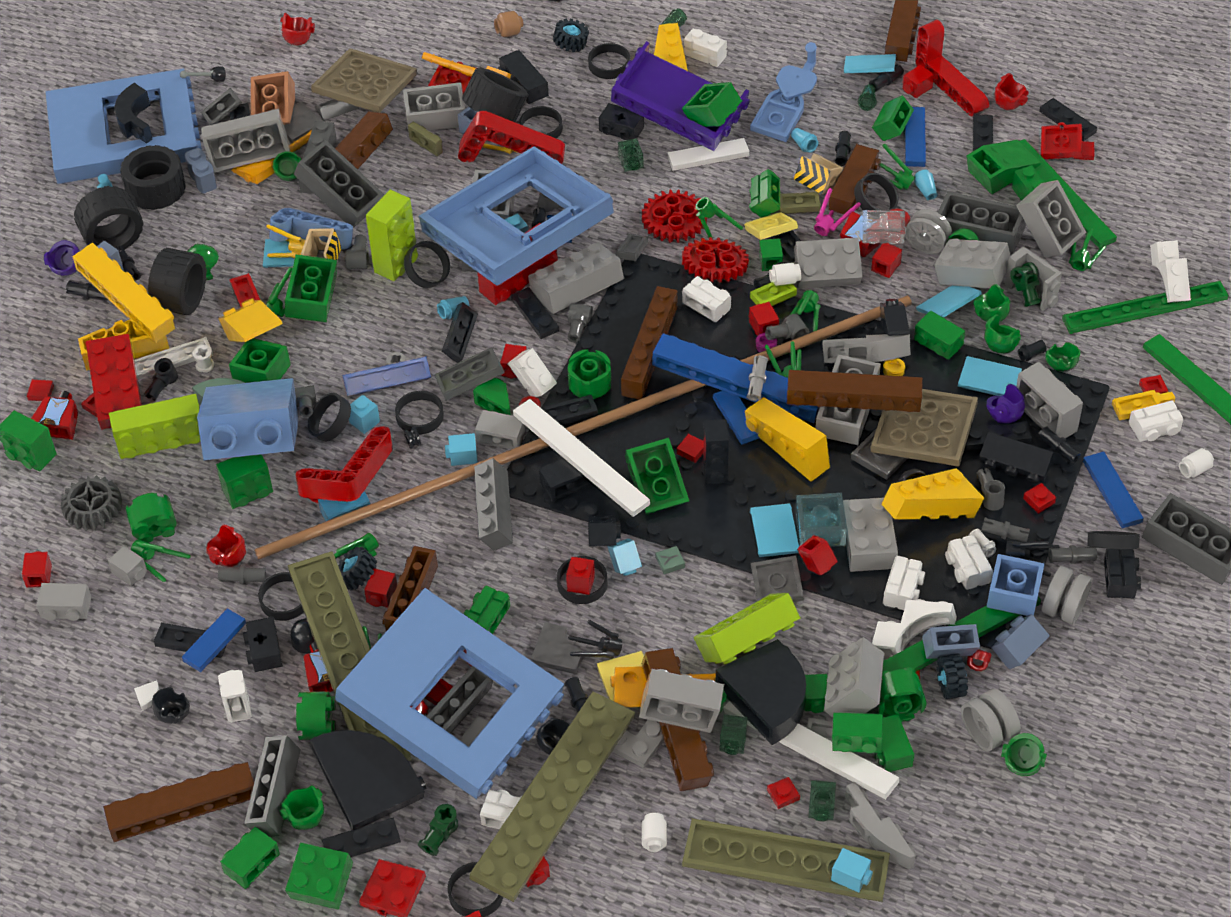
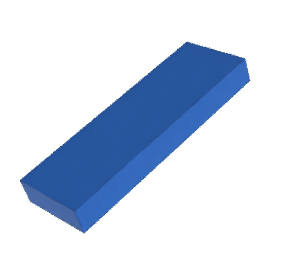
M725 391L713 394V400L741 445L759 439L758 434L755 431L749 430L746 425V407L739 396Z
M227 608L182 656L183 662L202 672L246 624L245 618Z

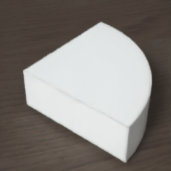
M157 680L134 688L142 711L152 705L153 695L159 690Z

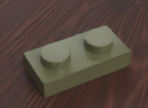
M414 121L408 125L410 140L437 157L443 153L442 140L438 135H434L426 130L424 126H420Z
M818 192L780 194L779 212L784 214L820 212Z

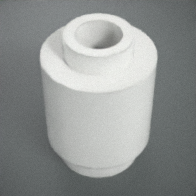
M785 263L773 265L772 270H769L770 282H774L775 286L795 284L796 281H801L799 264Z
M1200 448L1184 457L1182 462L1179 463V469L1186 478H1194L1213 467V455L1208 450Z
M649 813L645 815L642 821V846L650 852H658L667 845V822L662 814Z

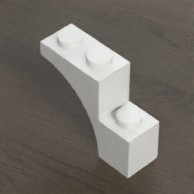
M1178 240L1156 242L1150 245L1152 265L1156 266L1162 275L1167 303L1191 300L1187 258L1179 259Z
M907 600L901 623L878 621L872 644L884 652V659H888L903 651L910 640L924 630L939 625H955L957 616L954 606L944 601Z

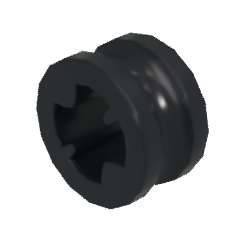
M412 427L410 431L404 430V436L410 449L414 445H421V440L415 427Z

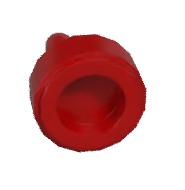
M978 649L973 655L967 657V665L974 671H983L988 667L992 654ZM973 658L983 661L982 665H975Z

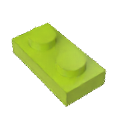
M771 282L751 291L750 298L756 305L770 302L771 306L796 296L797 288L793 284L775 286L774 282Z

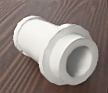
M975 529L969 534L975 536L986 557H990L995 553V543L989 541L980 529Z

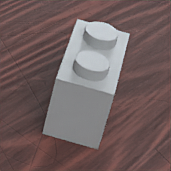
M482 410L475 428L476 443L514 449L521 445L526 432L525 425L514 415Z
M41 583L36 607L40 617L46 620L68 619L77 621L78 619H87L91 594L87 584Z

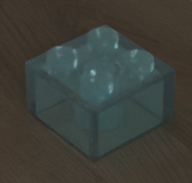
M842 493L796 495L795 515L799 546L813 535L827 540L830 547L846 546L847 526Z

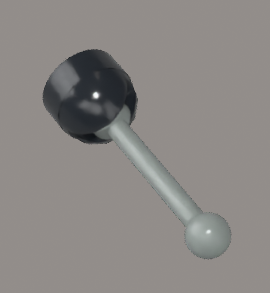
M216 66L210 72L181 71L180 77L210 76L216 82H224L226 71L223 66Z

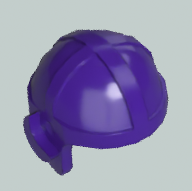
M61 240L55 243L49 252H45L44 263L57 275H72L78 271L72 256L77 254L80 249L71 241Z
M1010 383L1006 386L1004 395L993 396L987 399V409L992 418L998 423L1015 422L1021 418L1025 411L1024 396L1017 386Z

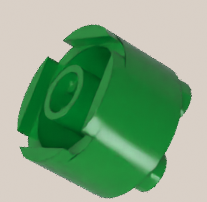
M587 349L578 351L570 357L567 368L568 385L571 392L576 396L592 395L594 399L603 396L611 389L610 360L603 352L595 350L596 353L589 352Z
M147 493L133 499V504L130 507L127 505L126 514L132 535L136 539L149 543L153 541L154 537L161 535L163 537H170L175 534L177 522L170 498L167 495L163 494L164 497H160L157 493Z
M913 668L882 671L880 702L877 705L879 714H883L884 717L898 714L901 722L914 719V714L919 710L921 713L925 710L927 701L919 676Z
M328 691L299 692L298 697H302V703H297L296 727L297 731H302V735L298 736L299 741H307L322 734L336 731V721L332 720V711L336 710L335 696H330Z

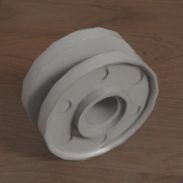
M922 209L916 211L912 216L910 222L905 227L904 234L908 243L916 250L927 254H936L941 252L946 245L952 229L949 222L941 214L932 210Z

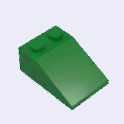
M669 438L626 450L625 459L635 488L650 499V505L644 509L646 514L689 502Z

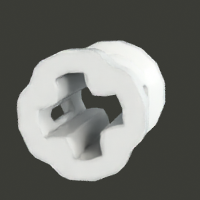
M206 345L196 347L192 353L193 358L197 362L195 364L196 370L203 373L210 372L215 365L211 359V348Z

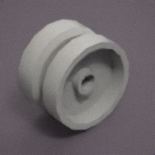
M1061 565L1048 587L1042 606V613L1054 617L1062 609L1061 620L1074 625L1086 603L1093 578L1081 573L1073 581V570Z
M992 688L981 694L979 699L974 698L964 703L961 707L962 720L966 730L984 751L989 752L1000 746L1002 741L1007 742L1017 734H1020L1021 726L1016 710L1009 699L998 689Z

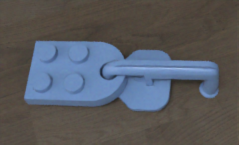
M809 42L806 44L807 61L802 69L788 65L780 70L776 77V83L780 89L772 91L766 97L750 125V131L787 142L804 111V100L801 95L811 92L817 83V76L812 72L816 65L817 46L815 43Z

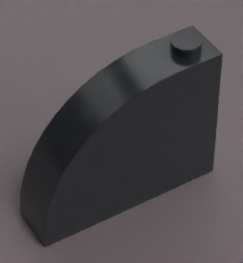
M778 639L716 669L715 682L724 684L723 689L727 694V699L771 745L788 736L800 722L805 709V674L801 664L792 654L791 650Z
M353 730L329 732L310 739V747L351 830L371 824L424 798V790L427 788L421 776L417 777L405 756L384 739L369 733Z

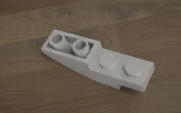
M887 334L866 335V338L823 340L824 363H835L838 354L871 362L910 355V334L888 336Z
M856 782L847 785L845 798L852 807L850 809L849 821L855 830L876 851L890 853L889 860L907 869L913 868L916 853L910 843L907 844L904 840L900 826L897 823L894 824L890 817L881 820L878 810L871 807L866 792L860 789Z

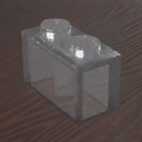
M863 210L862 243H904L905 211Z

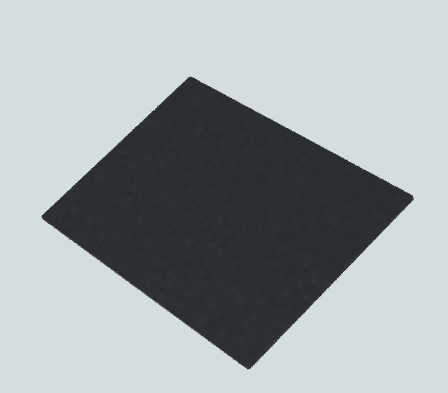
M640 254L636 261L624 259L621 264L624 279L608 287L570 357L578 351L588 349L589 352L595 353V350L601 351L609 358L611 365V389L603 396L593 399L598 415L604 414L640 400L622 396L621 378L657 286L677 290V310L667 335L675 336L688 343H695L700 347L714 350L728 357H734L739 361L760 353L756 349L757 335L749 322V307L756 305L750 298V292L756 289L752 284L730 279L729 282L725 279H722V282L714 279L711 282L713 286L720 290H726L731 296L730 310L725 315H722V318L717 322H714L682 303L683 288L689 283L691 284V281L696 278L695 273L689 274V270L684 269V265L645 254ZM793 296L772 306L779 318V325L791 314L801 298ZM819 304L821 307L819 309L817 330L858 314ZM803 311L800 315L796 313L809 329V333H812L814 311L809 313ZM875 319L823 340L866 338V335H882L886 333L881 329V321ZM909 329L910 355L899 358L905 363L903 376L922 377V389L977 397L978 404L971 427L1001 424L992 418L987 409V399L996 395L958 387L966 357L969 356L1021 368L1022 371L1034 364L965 344L948 360L936 354L928 347L919 344L914 340L915 330ZM777 338V346L791 341L792 338ZM823 340L800 348L802 371H833L835 363H824ZM791 352L775 358L781 372L784 371V367L791 365ZM569 359L556 380L557 384L551 389L542 407L580 398L571 392L568 385L567 368ZM769 360L766 370L776 372L771 360ZM885 361L875 362L880 363L879 375H885L883 373V364ZM655 366L643 398L691 379ZM1048 368L1059 381L1063 382L1074 395L1081 399L1083 406L1077 432L1065 438L1067 444L1081 454L1080 458L1073 465L1059 453L1055 454L1048 444L1038 438L1042 428L1025 412L1020 419L1015 421L1028 422L1032 435V442L1029 445L1053 452V461L1045 483H1032L1021 475L1010 476L999 468L995 470L989 469L993 479L1002 482L1005 486L1004 505L999 510H989L984 507L982 502L974 518H967L966 515H959L958 518L940 515L938 519H931L927 516H922L920 519H894L892 517L898 556L922 562V571L925 572L923 585L917 586V589L920 590L918 599L928 602L944 601L953 604L957 616L956 622L987 605L991 582L982 586L978 585L972 589H965L963 583L957 581L953 564H948L945 556L950 541L969 536L975 529H980L981 531L985 517L1003 523L1008 521L1010 525L1030 529L1027 542L1048 541V545H1053L1083 459L1110 389L1107 384ZM705 385L575 436L588 448L600 445L610 460L611 467L634 487L635 485L625 459L626 450L669 438L689 502L646 514L643 509L633 517L595 484L551 501L540 483L539 469L564 458L550 446L511 461L507 468L510 498L588 522V516L615 515V521H620L621 533L668 548L677 546L681 552L751 574V563L796 556L802 590L901 621L904 610L883 604L884 591L891 569L850 572L842 523L843 500L885 498L890 485L897 483L901 475L908 470L918 469L925 472L926 475H931L956 468L984 497L981 491V483L976 474L978 470L983 469L984 471L986 467L983 466V463H980L979 456L982 449L966 451L964 448L959 466L908 458L886 480L851 459V453L878 426L883 410L870 409L858 445L827 438L830 468L812 482L761 438L741 445L727 422L729 438L728 483L706 484L703 454L696 463L677 454V447L688 434L704 441V421L725 419L713 400V394L722 390ZM739 397L746 409L756 403ZM584 419V420H581V421H577V422L565 424V425H562V426H563L564 428H568V427H570V426H573V425L578 424V423H580V422L586 421V420H588V419ZM801 419V420L804 421L805 423H807V424H809L810 426L816 428V420H815L814 423H811V422H808V421H806V420ZM529 429L521 445L537 440L540 437ZM1042 483L1056 497V502L1037 513L1023 497L1025 492ZM790 504L799 547L813 535L827 540L838 562L827 573L819 575L807 569L799 553L759 557L750 508ZM982 532L989 541L995 543V553L990 557H986L994 573L997 555H1006L1007 541L1013 542L1017 540L1010 538L1001 539V536ZM1025 550L1024 559L1044 563L1045 567L1049 550ZM1013 620L979 638L980 646L992 649L991 647L997 642L996 637L1003 631H1008L1012 627L1010 623ZM948 624V625H939V626H935V627H945V626H949L950 624Z

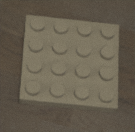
M349 48L311 85V90L313 93L380 113L417 75V68Z
M922 389L920 412L882 411L871 444V452L959 466L977 408L978 398Z

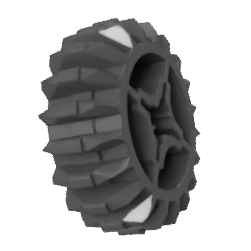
M97 475L93 479L87 476L86 480L79 478L78 483H71V488H65V494L61 495V510L64 518L68 520L71 526L75 525L77 529L83 526L85 531L89 527L96 531L98 525L104 528L105 522L112 523V517L117 518L118 511H121L122 496L119 488L115 486L112 480L108 481L106 477L100 479Z

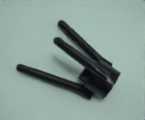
M1007 541L1006 556L1024 559L1025 550H1049V548H1060V546L1048 545V541ZM1043 570L1042 575L1050 577L1051 573Z
M588 620L587 623L607 635L606 637H601L599 642L571 635L568 636L569 640L597 646L602 651L570 652V656L606 657L613 659L618 657L622 650L623 643L622 639L618 638L619 634L607 630L592 620Z

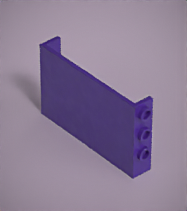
M646 41L643 47L637 49L635 58L629 60L624 73L618 75L616 84L611 91V101L715 151L721 140L729 135L732 124L738 122L741 111L747 109L750 103V99H748L749 90L746 89L740 97L742 102L737 106V110L725 119L726 121L723 125L719 127H704L688 119L682 108L704 84L713 83L649 53L650 43Z

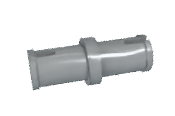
M758 355L754 357L752 373L749 374L750 386L747 398L753 401L761 400L763 384L766 382L765 371L768 358Z

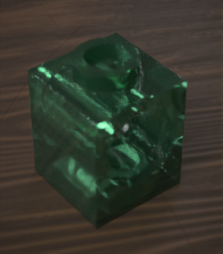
M637 138L618 142V157L624 172L644 168L643 152Z
M723 715L720 751L729 755L744 754L748 717Z
M811 780L808 818H814L820 822L833 820L836 782ZM823 801L826 802V804H820L818 802Z

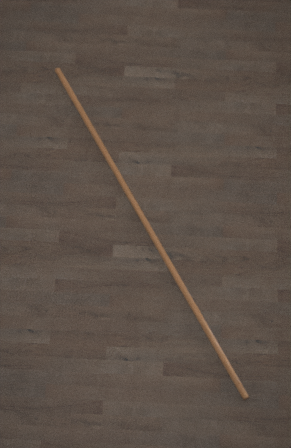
M908 295L898 299L905 307L912 305ZM880 306L791 340L795 343V350L880 318ZM791 341L771 348L770 350L774 357L777 358L790 353ZM763 351L740 361L754 364L755 356H765L768 358V361L770 358L767 351ZM691 379L565 429L573 436H577L703 387L706 384ZM539 438L254 549L258 560L475 476L474 466L492 458L500 465L547 448L549 445Z

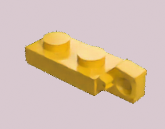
M1152 390L1114 398L1112 406L1120 421L1130 419L1131 411L1169 401L1175 402V396L1173 392L1160 394Z

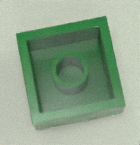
M731 82L704 84L684 105L682 110L688 119L704 127H719L725 123V119L737 110V106L742 100Z
M252 338L244 343L230 362L229 368L232 379L251 383L280 380L291 363L287 346Z
M14 410L0 424V441L3 444L5 455L10 460L14 461L16 459L26 468H33L40 472L57 455L49 429L41 423Z
M261 454L232 457L216 464L222 491L232 509L246 506L251 501L265 498L270 493H273L268 465Z
M300 842L285 891L291 899L339 910L353 861L348 853Z

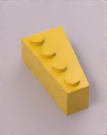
M678 23L659 25L654 55L688 71Z
M129 319L125 322L122 320L117 321L109 329L101 328L78 338L86 371H88L90 367L85 341L129 334L134 359L170 349L167 336L154 343Z
M765 397L745 410L748 429L753 432L755 431L759 438L809 481L812 482L830 468L825 434Z
M956 468L893 483L890 485L881 505L894 519H920L922 516L938 519L940 515H948L949 518H958L959 515H966L967 518H974L984 497Z

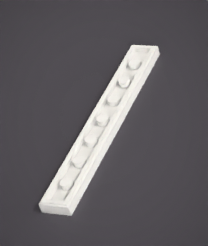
M531 399L513 410V415L631 516L634 517L650 505V499Z
M730 701L724 706V713L756 729ZM797 724L788 736L779 741L783 745L846 779L856 782L859 786L885 800L899 783L898 776L852 752L832 751V741L800 724Z

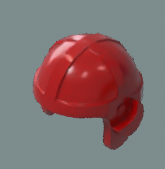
M284 13L280 19V22H282V36L291 45L305 44L309 40L311 33H314L315 23H312V17H309L308 20L303 17L292 18L287 13Z
M1007 73L1001 77L1002 80L996 85L994 98L1000 108L1013 110L1027 102L1029 92L1024 85L1014 80L1011 73Z
M222 525L218 534L207 543L206 551L212 563L224 567H233L244 559L246 555L245 540L243 536L234 531V527Z

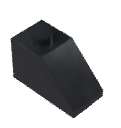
M886 299V303H880L881 329L888 336L910 334L905 305L898 299Z

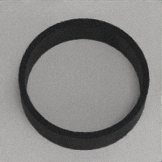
M600 44L589 52V70L599 78L615 79L620 73H624L626 65L630 60V53L619 44ZM607 52L618 53L627 59V62L622 67L613 70L600 69L594 66L591 61L597 55Z
M533 107L526 110L520 116V125H523L528 119L535 116L544 115L552 117L559 122V126L546 135L557 139L562 133V117L557 110L551 107Z
M869 173L857 182L854 189L855 199L857 203L861 204L859 207L872 217L883 218L888 211L895 209L898 205L899 197L894 184L882 174ZM864 181H873L883 187L890 200L889 210H880L867 200L863 192Z
M421 241L407 251L404 258V268L413 283L423 288H432L448 277L450 260L446 251L437 243ZM426 247L438 255L443 267V273L439 281H426L415 272L411 260L415 248Z
M428 391L407 393L399 399L395 407L396 421L402 430L407 429L408 431L415 427L419 435L427 434L437 429L444 418L443 405L440 398ZM416 400L431 401L440 409L439 415L433 421L424 425H411L399 417L401 409L406 404Z
M329 393L323 396L314 405L313 414L308 418L309 433L324 442L336 438L349 421L351 414L349 401L337 393ZM339 401L340 408L335 421L326 431L319 433V424L323 414L333 403Z
M1089 531L1087 546L1106 549H1138L1140 534L1120 531Z
M577 556L578 558L594 560V568L602 573L604 582L598 590L590 593V595L573 594L565 590L560 583L562 575L568 570L570 558L560 566L557 572L559 593L564 599L575 604L595 602L604 595L608 586L606 568L595 558Z
M281 572L270 576L259 588L258 598L260 607L266 616L274 617V620H291L304 613L301 604L288 611H274L266 607L262 602L264 594L271 586L280 582H293L289 572Z
M477 862L462 865L453 872L448 881L447 889L450 904L457 913L464 917L478 910L481 917H486L495 912L503 901V897L498 895L493 903L481 909H467L455 902L451 895L453 885L461 876L471 872Z

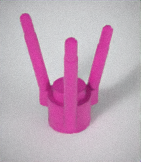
M829 188L820 212L815 218L817 222L814 225V230L821 236H827L830 231L834 232L837 226L861 204L858 202L833 223V210L828 215H823L832 192V188Z

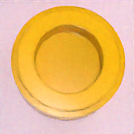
M901 359L885 360L883 364V373L885 375L903 376L905 363Z

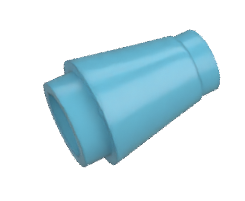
M795 128L791 132V137L802 151L811 153L818 147V140L814 134L799 128Z
M928 170L917 172L914 178L915 185L926 200L935 199L937 191L933 174Z
M466 296L443 299L437 304V312L442 319H451L454 317L457 305L464 302L469 306V301Z

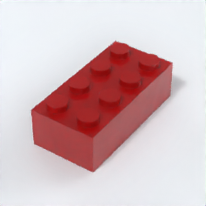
M557 249L498 286L477 272L479 292L495 306L502 301H506L511 294L522 290L529 283V275L558 261Z
M129 334L85 341L97 418L101 430L112 428L110 412L142 406Z

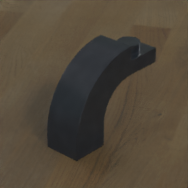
M136 83L131 84L120 93L115 102V114L119 129L127 139L134 136L136 139H140L147 144L153 140L150 127L137 116L151 105L147 91Z

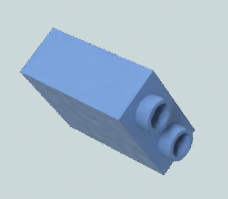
M293 378L206 387L197 416L203 460L294 451L299 418Z

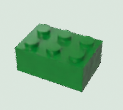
M296 254L285 297V317L327 323L337 278V260Z

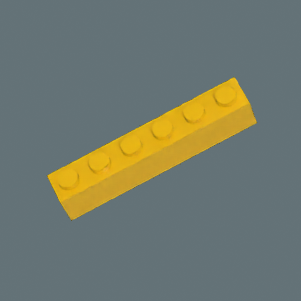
M92 242L72 256L76 270L154 343L175 329L174 316L171 311L162 308L158 299L148 295L144 286L134 282L131 274L124 272L116 260H111L103 248H98Z

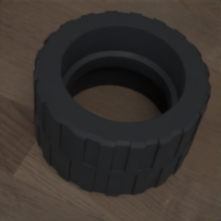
M476 68L462 96V100L476 112L487 111L516 122L528 97V93L522 86L504 75L489 69Z
M160 145L140 147L129 153L121 163L120 173L125 191L130 194L136 207L151 210L162 209L171 206L183 196L186 185L181 161L178 154L172 149ZM164 174L163 176L157 179L142 180L143 178L150 175Z
M116 186L97 188L82 197L75 207L74 221L87 246L92 242L98 246L103 241H106L113 247L117 246L118 249L119 245L123 246L125 250L138 240L143 231V218L130 194L122 188ZM120 214L113 222L97 226L103 219Z
M173 248L162 249L150 270L148 295L156 297L161 307L170 310L172 313L186 316L191 315L199 306L205 290L207 271L204 258L197 253Z

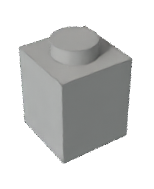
M125 546L108 560L111 573L130 586L136 581L143 579L147 572L144 559Z

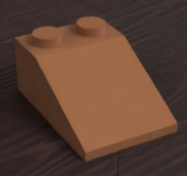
M289 72L251 77V115L279 109L283 124H290L295 103V82Z

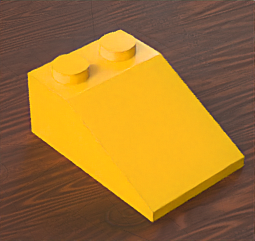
M253 298L242 302V307L236 310L234 307L223 312L224 316L218 318L228 340L236 342H246L283 324L281 319L261 300L254 301Z

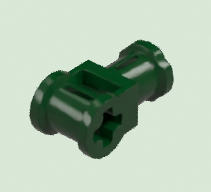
M1027 262L1022 267L1013 268L1010 272V278L1015 284L1016 290L1022 291L1025 301L1023 303L1024 307L1040 303L1042 299L1039 298L1036 286L1040 284L1037 266L1032 262Z
M442 804L436 808L435 816L429 824L430 830L425 838L418 842L419 848L432 856H437L441 843L443 841L446 842L451 833H454L458 828L457 812L455 807L450 804Z

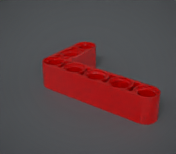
M936 19L919 27L915 58L916 66L922 65L934 74L933 83L942 91H946L944 93L954 102H957L956 104L966 113H970L968 114L969 116L989 108L987 96L942 56L944 41L943 24Z
M479 111L475 114L462 136L458 151V159L460 161L473 162L487 140L521 154L532 147H536L562 164L564 161L565 144L559 139L490 112Z
M385 426L373 428L342 471L314 468L298 470L295 476L299 496L344 502L357 500L393 450L390 429Z

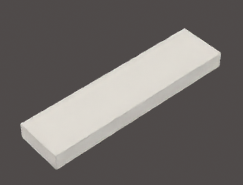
M744 138L720 142L715 151L699 146L668 152V160L673 171L749 156V149Z
M207 337L135 359L137 379L154 375V365L161 358H169L175 368L196 361L192 355L196 347L206 345L211 348Z

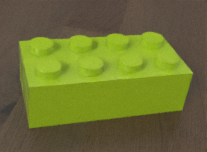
M391 189L366 214V222L374 273L395 281L405 273L404 258L407 251L416 245L411 198ZM417 248L412 253V263L418 258Z
M191 394L110 412L112 432L120 459L134 458L138 455L152 454L160 450L175 449L182 445L201 442L197 420L200 409L197 395Z
M789 593L769 594L693 638L705 662H714L715 664L723 662V664H728L736 659L735 655L742 651L747 653L755 649V644L761 640L766 642L773 639L775 632L779 630L786 631L795 626L794 622L800 619V616Z

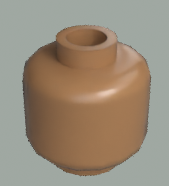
M515 11L502 12L494 19V27L496 32L502 37L518 35L521 27H523V19Z

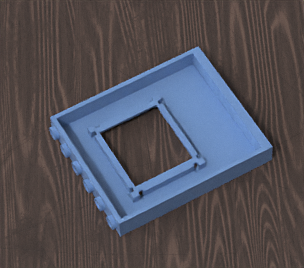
M184 68L45 91L53 169L57 184L95 178L101 174L120 173L121 163L124 161V158L140 147L149 145L168 147L178 154L181 163L186 162V152L197 148L202 150L200 140H196L200 139L198 127H194L198 126L196 114H192L196 113L194 101H190L194 100L192 88L188 89V87H192L190 76L186 78L180 77V72L185 71ZM136 83L147 91L149 101L160 100L165 135L152 137L153 140L147 144L140 139L111 144L106 108L115 107L116 99L120 93L131 84Z
M532 147L419 215V220L424 234L498 286L613 214L614 211L613 199L610 194L600 190L596 185L577 175L570 168L565 167L556 159L548 156L544 151ZM531 186L563 207L564 210L524 234L492 212L491 209Z
M424 588L336 688L335 700L477 800L481 793L486 794L490 790L494 777L496 775L500 777L508 766L506 762L511 757L514 759L519 754L523 741L525 739L529 741L536 732V725L539 722L542 724L545 722L550 714L549 709L561 702L564 697L562 693L564 683ZM459 657L512 693L469 747L415 709Z

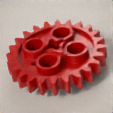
M670 189L669 194H666L664 191H661V196L654 194V199L648 198V203H644V209H642L644 229H648V234L653 233L654 238L660 236L661 241L667 238L669 243L673 239L680 243L682 238L688 241V236L695 238V233L701 234V229H704L700 219L696 216L698 210L695 207L701 198L695 199V194L688 196V191L680 194L679 189L676 193H673Z
M709 237V240L701 238V242L694 240V244L688 243V246L684 247V251H682V265H684L685 270H689V274L695 273V277L702 276L703 280L710 278L711 282L714 279L722 282V279H725L729 282L730 278L736 280L737 276L742 277L743 273L747 272L749 254H746V250L742 249L741 245L735 246L736 242L728 243V239L721 241L719 237L716 240H713L711 237Z

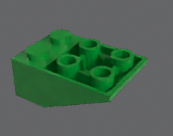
M1018 140L983 145L966 155L968 172L991 195L1012 183L1015 170L1031 165L1037 168L1041 165V162Z

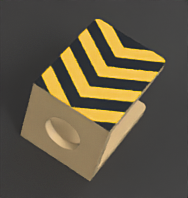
M813 154L811 159L802 156L794 180L820 194H826L829 188L833 190L843 167L818 154Z
M309 229L301 255L317 257L318 250H324V258L338 260L342 247L335 229ZM326 236L328 241L323 242L319 237Z

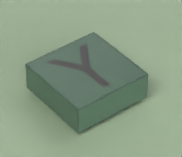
M677 546L655 553V558L663 574L685 568V562Z

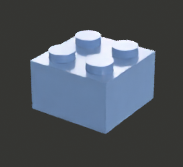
M998 554L987 607L1025 616L1030 614L1034 616L1044 563Z

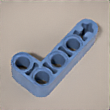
M283 208L270 218L271 226L302 239H306L309 229L334 228L342 247L341 249L352 247L353 226L351 224L293 208ZM272 230L269 231V238L273 241L282 242L288 239ZM326 236L319 237L323 242L328 241Z

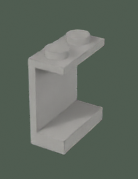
M1022 247L1009 257L1005 286L1010 289L1015 287L1010 278V272L1013 268L1022 267L1027 262L1034 263L1038 269V280L1040 283L1036 286L1037 292L1042 294L1040 310L1044 312L1047 308L1054 307L1058 302L1062 273L1025 247Z

